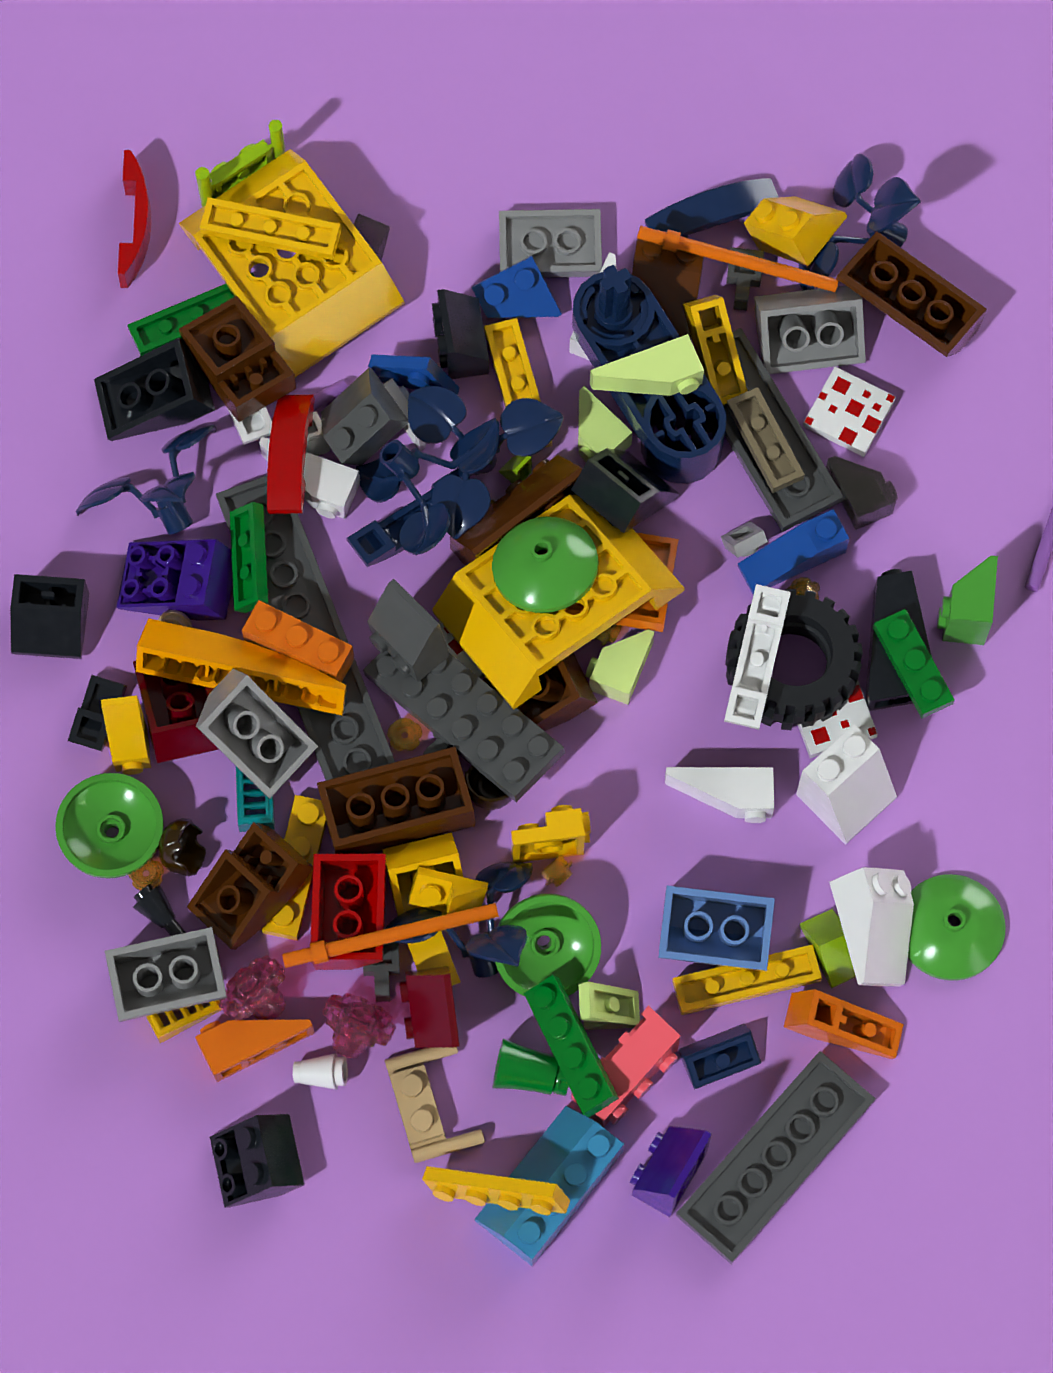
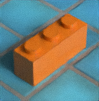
M260 600L256 603L242 628L244 641L284 654L323 672L341 683L354 661L352 645Z

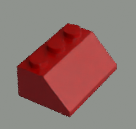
M314 854L310 943L322 940L325 943L384 930L386 854ZM384 945L330 957L329 962L316 965L314 961L311 963L316 970H352L382 962Z

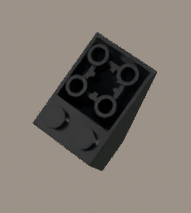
M609 448L602 450L587 460L571 489L587 505L594 508L613 527L618 528L623 533L680 496V493L630 452Z

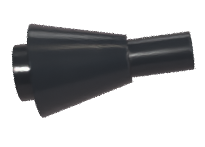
M148 884L134 896L137 903L133 908L160 928H164L170 936L186 933L175 920L176 916L161 885L153 888L151 884Z

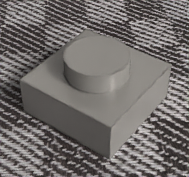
M751 521L721 536L725 549L737 558L754 554L759 549V546L768 542L764 530Z

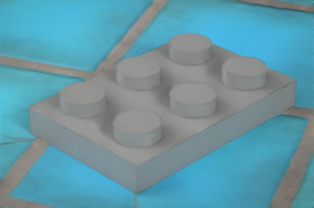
M601 209L499 211L500 271L532 255L543 278L591 277L600 273L602 269Z

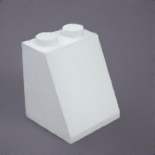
M855 724L802 771L796 793L845 845L897 798L880 749Z

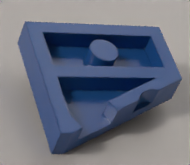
M532 255L471 286L476 298H479V304L487 318L558 317L562 315Z
M372 354L368 367L372 368L382 383L393 379L397 386H404L408 389L417 390L423 387L435 386L449 389L457 395L460 389L431 357Z

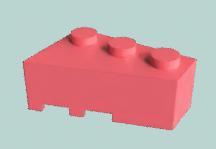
M650 1006L641 1013L643 1019L629 1033L625 1031L618 1039L619 1043L605 1058L602 1057L600 1059L619 1097L618 1100L591 1116L603 1128L609 1121L615 1125L627 1113L628 1108L625 1105L634 1096L638 1099L643 1097L654 1084L650 1079L659 1070L663 1073L667 1072L679 1058L675 1053L678 1051L681 1035ZM571 1092V1099L577 1104V1102H576V1100H575V1098H574V1096H573V1094H572V1092Z

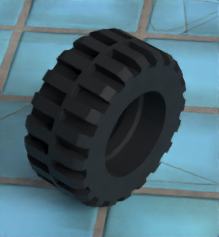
M785 589V591L791 593L781 635L795 634L812 640L823 651L827 665L824 674L818 680L806 685H787L771 677L761 723L770 727L773 721L782 723L781 730L791 731L793 724H802V727L813 726L814 721L821 719L823 722L831 718L833 712L837 709L841 710L847 703L849 696L853 694L862 666V644L858 643L859 632L856 625L849 626L848 624L850 616L844 609H840L838 612L833 609L835 604L833 600L825 597L823 601L815 599L816 592L806 590L804 596L796 595V589ZM751 604L748 605L747 613H741L735 621L734 630L731 631L728 641L725 665L727 666V682L731 686L735 677Z

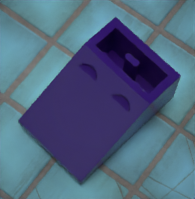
M217 539L130 542L116 608L161 615L168 610H178L187 615L190 620H226L233 585L231 549Z

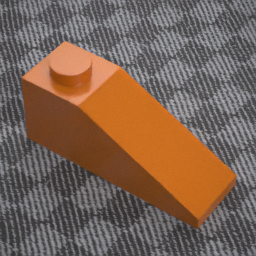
M812 989L791 993L784 1028L816 1040L896 1059L904 1024Z
M310 1019L227 1020L223 1023L214 1021L200 1029L201 1034L195 1036L216 1082H219L315 1033Z

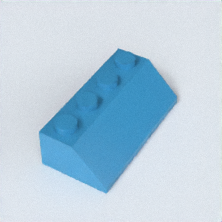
M565 1106L509 1177L557 1184L570 1199L567 1213L552 1212L550 1215H542L527 1208L519 1207L518 1210L512 1211L502 1208L498 1204L487 1203L474 1221L529 1265L533 1266L623 1153L624 1143L596 1121Z

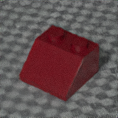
M444 966L405 972L406 981L399 982L402 1003H409L411 1017L404 1018L406 1038L414 1039L415 1048L460 1047L449 967Z

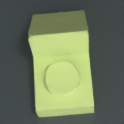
M594 982L578 984L580 1020L584 1021L585 1029L634 1028L640 1022L638 991Z

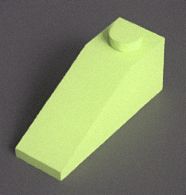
M687 334L590 370V386L592 390L666 396L679 392L680 394H688L695 391L703 383L704 369Z

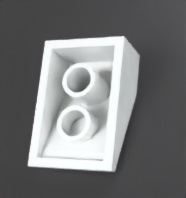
M862 867L830 881L858 985L896 987L904 985L914 907L911 896V884L905 875V871Z

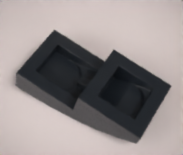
M91 675L82 706L77 709L68 741L103 751L108 737L101 700L124 697L127 685Z

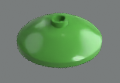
M538 517L520 523L501 539L493 555L492 571L498 590L511 604L530 612L549 613L565 609L586 595L596 579L599 561L592 538L581 526L564 518ZM541 550H547V553L544 555L537 554Z
M119 773L98 774L78 783L64 797L56 816V837L66 859L81 872L98 878L123 877L142 868L156 853L164 830L163 813L153 792L139 780ZM115 827L119 830L115 837H108L106 835L109 828Z
M953 874L931 877L913 888L911 896L914 907L908 959L911 963L929 976L949 981L968 979L987 969L997 958L1003 946L1006 930L1004 914L995 896L979 882L965 876ZM956 916L961 924L959 926H952L949 924L948 918Z
M539 894L528 897L507 911L498 926L517 925L526 930L527 942L521 952L519 965L513 966L495 962L497 970L505 983L522 996H524L526 991L553 974L559 977L569 996L579 990L578 984L589 981L598 966L601 955L599 929L590 913L571 898L558 894ZM541 936L550 937L548 944L544 946L538 945L537 942Z

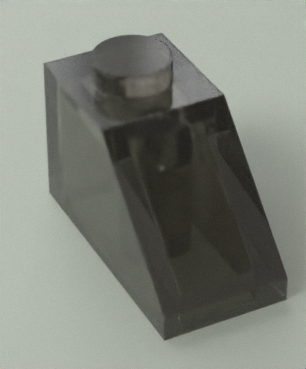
M836 456L828 458L826 469L843 495L841 503L855 530L893 514L898 496L893 484L890 481L886 482L881 472Z

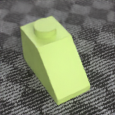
M583 386L579 390L578 453L581 458L587 462L589 458L606 448L625 451L632 445L633 432Z
M649 629L602 648L598 659L592 657L585 677L590 678L589 685L592 692L628 705L652 648L655 632Z

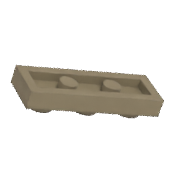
M756 387L727 400L726 406L772 493L804 480L805 474L759 388Z

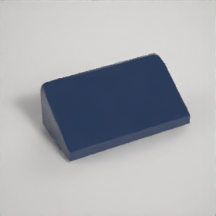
M745 1024L678 1050L694 1090L762 1064L751 1030Z

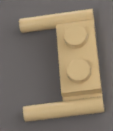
M457 1047L423 1048L385 1059L414 1163L485 1143L482 1129L446 1139L424 1063L457 1054Z

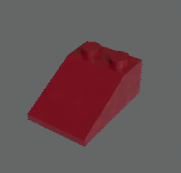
M133 661L157 763L219 750L196 727L208 695L213 688L136 672V661Z

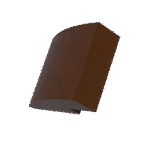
M238 296L233 297L179 328L180 335L200 369L238 422L296 389L295 373L275 350V342Z
M253 822L234 851L224 850L187 905V908L208 928L212 927L214 934L230 949L236 950L262 929L283 908L313 870V866L270 826Z

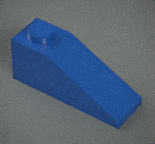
M832 509L798 525L739 562L737 566L750 591L754 594L756 584L767 587L775 586L846 553L850 538L836 512Z

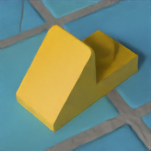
M418 866L409 895V904L444 912L443 915L479 907L483 904L488 883Z

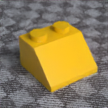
M796 196L763 198L743 224L759 250L809 266L847 218V215L843 211Z
M452 833L382 849L383 854H386V870L397 916L408 910L420 908V906L409 904V895L418 866L463 877L459 853Z

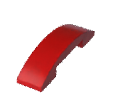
M124 150L122 181L125 194L135 196L133 243H119L118 278L121 288H128L140 271L148 250L151 233V209L141 167L132 151Z
M314 394L285 395L277 401L272 421L268 453V514L303 513L306 487L303 475L308 428L312 427Z

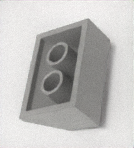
M838 286L836 292L812 289L754 296L756 330L761 361L769 374L866 363L863 299L849 287Z
M234 668L208 695L196 725L268 798H271L318 747L248 675Z
M212 927L105 951L119 1022L227 998L218 948Z

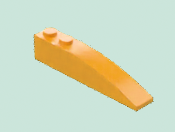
M148 618L137 644L136 672L215 688L234 668L248 675L275 702L343 715L346 695L345 684L302 662L251 642L211 631Z

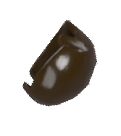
M473 766L465 772V781L470 799L476 806L487 810L500 809L512 801L507 794Z
M181 818L171 822L165 827L158 847L162 865L171 872L185 876L196 875L202 867L206 856L205 847L197 841V835L202 834L203 831L193 824L192 820Z

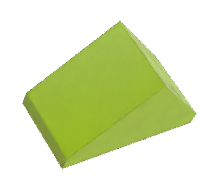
M833 909L800 923V927L809 945L813 944L817 961L831 989L856 978L841 922Z

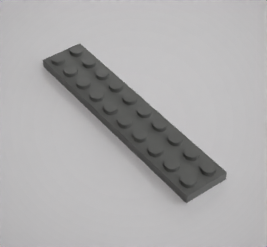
M267 476L216 493V498L230 535V511L251 502L263 504L268 605L348 643L298 513L268 514ZM355 658L342 681L346 685L345 706L342 716L297 706L308 737L318 746L314 752L325 781L395 762Z

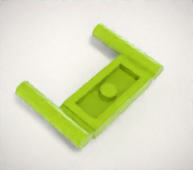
M272 120L269 123L271 144L268 145L264 139L256 144H249L239 152L238 156L229 162L224 161L216 165L210 174L206 167H199L196 170L195 174L202 207L206 205L208 197L217 198L286 152L282 123L279 120Z

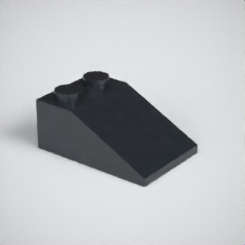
M180 338L94 379L107 439L110 441L187 424L215 411L208 379L200 369L186 343Z

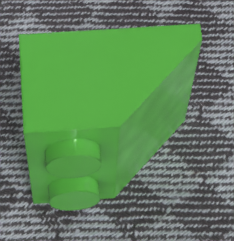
M989 556L953 584L949 597L943 596L942 606L939 608L937 629H943L942 641L976 645L985 644L993 623L998 556Z

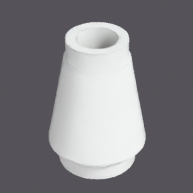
M334 1053L302 1061H294V1083L337 1090L338 1086H346L348 1080L346 1057H338Z

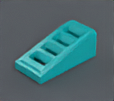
M236 767L239 832H247L253 822L270 826L275 830L273 796L268 798L260 789L245 790L244 785L254 783L247 777H244V774ZM265 796V801L245 803V797ZM266 809V814L246 815V810Z

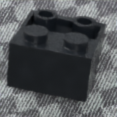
M446 289L437 290L438 303H432V319L435 338L437 337L440 368H447L448 376L451 379L489 374V357L479 298Z
M14 574L10 606L11 654L82 659L89 601V590L85 579Z
M289 1114L256 1115L210 1136L225 1208L281 1196L305 1185Z

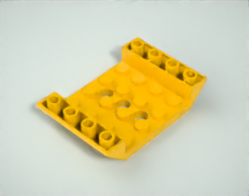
M291 149L215 199L341 224L342 230L334 260L296 253L291 258H282L278 255L280 249L201 234L199 227L205 206L179 222L180 227L198 251L202 250L232 293L238 296L275 342V350L295 373V378L405 304L383 263L306 160ZM261 263L269 267L267 274L263 277H254L250 274L252 267L256 264Z
M577 494L568 495L538 517H559L570 520L581 526L590 535L596 546L599 561L598 573L590 590L576 602L584 606V609L579 614H568L565 612L566 608L549 613L530 612L520 609L507 601L498 590L492 571L493 555L498 544L457 571L432 609L433 614L513 710L542 690L539 680L540 675L645 602L649 601L658 610L685 591L684 586L633 528L625 533L621 532L618 528L613 527L594 508L587 505ZM541 550L537 554L544 555L547 553V550Z

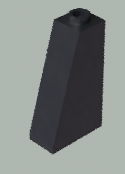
M892 569L883 572L876 580L865 697L869 711L913 704L873 629L875 622L906 609L931 655L912 571L902 572L901 569Z

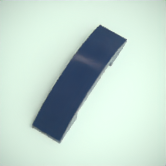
M771 178L736 182L710 189L676 202L646 218L645 225L646 227L667 232V229L681 233L682 237L688 238L690 234L749 216L763 198H777L778 194Z
M458 467L449 474L462 478L463 472ZM439 480L432 484L430 491L422 495L429 508L433 506L432 493ZM414 500L378 523L374 520L347 537V542L366 567L382 562L404 551L399 539L401 528L411 515L422 511L420 504L417 500Z

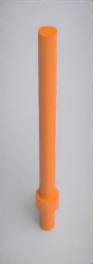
M640 225L637 239L662 245V249L676 253V250H681L831 292H836L839 280L836 278L682 237L681 233L667 229V232L642 225Z
M496 903L334 942L325 943L322 940L310 943L309 948L282 954L285 968L313 961L316 965L329 962L330 957L499 917Z

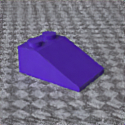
M669 1126L665 1135L658 1132L648 1149L653 1155L647 1166L640 1163L630 1180V1183L635 1185L632 1196L664 1215L671 1217L707 1154L712 1134L706 1130Z

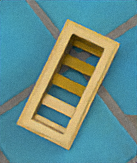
M220 1000L209 1002L210 1006L203 1008L202 1004L194 1005L197 1012L190 1014L187 1007L180 1008L184 1016L180 1020L176 1019L172 1010L167 1011L165 1014L171 1024L165 1027L158 1014L149 1015L146 1018L157 1039L162 1043L224 1010V1007Z

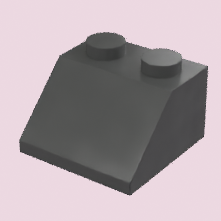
M368 368L321 411L323 438L342 464L363 465L409 423L405 414L372 368Z
M392 579L387 584L367 621L372 633L369 639L381 653L387 651L393 657L392 663L401 674L406 676L409 673L419 682L448 658L450 654L440 624L395 579Z

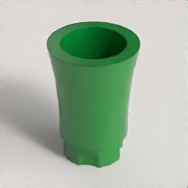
M504 1038L502 1039L494 1073L493 1089H516L547 1095L554 1093L566 1096L569 1085L553 1054L540 1052Z

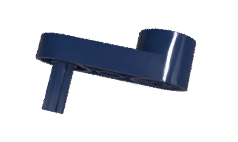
M614 265L608 266L603 272L592 275L582 283L574 297L572 328L579 345L594 368L680 337L651 290L638 277L631 275L626 268L618 271ZM703 375V383L695 391L688 394H680L679 392L666 396L609 391L641 441V453L645 464L660 478L670 483L689 484L702 480L716 468L722 456L726 430V412L720 398L705 375ZM656 425L659 432L654 434L652 429ZM712 432L713 440L709 438L708 433Z

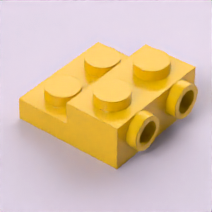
M560 805L553 807L551 812H545V827H539V824L529 823L518 826V830L511 831L513 862H530L584 855V844L590 843L589 833H591L588 811L582 812L581 808L573 809L571 805Z

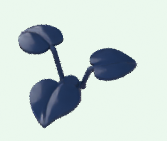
M860 153L856 154L853 160L843 168L833 188L834 202L836 205L846 208L856 200L859 205L871 214L867 224V232L870 238L875 232H879L901 247L907 238L908 229L907 226L898 221L921 203V200L914 194L906 181L899 177H893L886 181L878 190L874 199L875 207H872L862 198L861 194L872 183L873 166L867 156ZM832 236L809 266L799 264V269L829 276L838 261L839 249L836 243L865 244L870 238ZM800 283L802 291L816 288Z
M435 386L423 387L410 393L408 396V422L413 434L419 440L427 444H438L445 441L451 431L460 440L464 438V434L456 426L465 419L467 410L464 402L456 393L449 389ZM521 398L512 401L501 414L500 425L505 433L499 435L498 448L490 463L478 472L472 474L464 472L462 478L449 474L443 476L437 482L432 493V504L443 503L450 512V525L447 533L452 538L459 539L466 531L478 524L485 517L490 507V493L485 484L478 479L468 478L472 475H479V473H488L494 469L497 463L496 454L500 452V446L506 439L509 451L515 456L526 457L540 452L558 433L564 418L561 412L531 398Z
M494 418L466 433L462 440L459 439L450 451V458L453 461H447L423 453L417 447L410 451L399 440H392L382 448L377 460L356 466V470H359L360 486L366 496L373 502L382 503L391 499L399 491L401 482H404L420 504L422 511L411 515L405 521L400 531V544L406 552L417 556L431 550L443 539L450 525V512L443 503H437L429 508L410 480L419 472L420 465L418 459L420 458L450 469L459 467L463 473L468 472L472 474L478 472L488 465L495 456L499 443V422Z
M215 424L187 430L172 438L162 447L163 454L169 453L173 475L164 484L153 487L142 494L130 483L129 477L106 482L95 488L84 498L76 510L77 516L80 515L83 509L104 504L122 492H131L151 511L154 518L160 517L169 535L186 529L193 523V520L184 505L187 502L185 493L196 476L194 472L179 475L176 457L181 450L190 448L209 432H216ZM151 502H156L158 507H155Z
M501 862L480 871L475 880L488 883L487 905L494 903V896L497 891L510 893L522 887L531 877L533 865L530 862ZM425 907L414 908L394 918L385 929L442 916L443 914L442 911ZM494 918L488 919V932L471 937L466 946L453 928L446 929V932L461 950L462 957L470 958L474 975L479 978H486L498 973L495 962L513 966L519 965L521 952L527 942V933L523 927L503 925L494 928ZM438 932L425 934L396 942H422L433 937Z

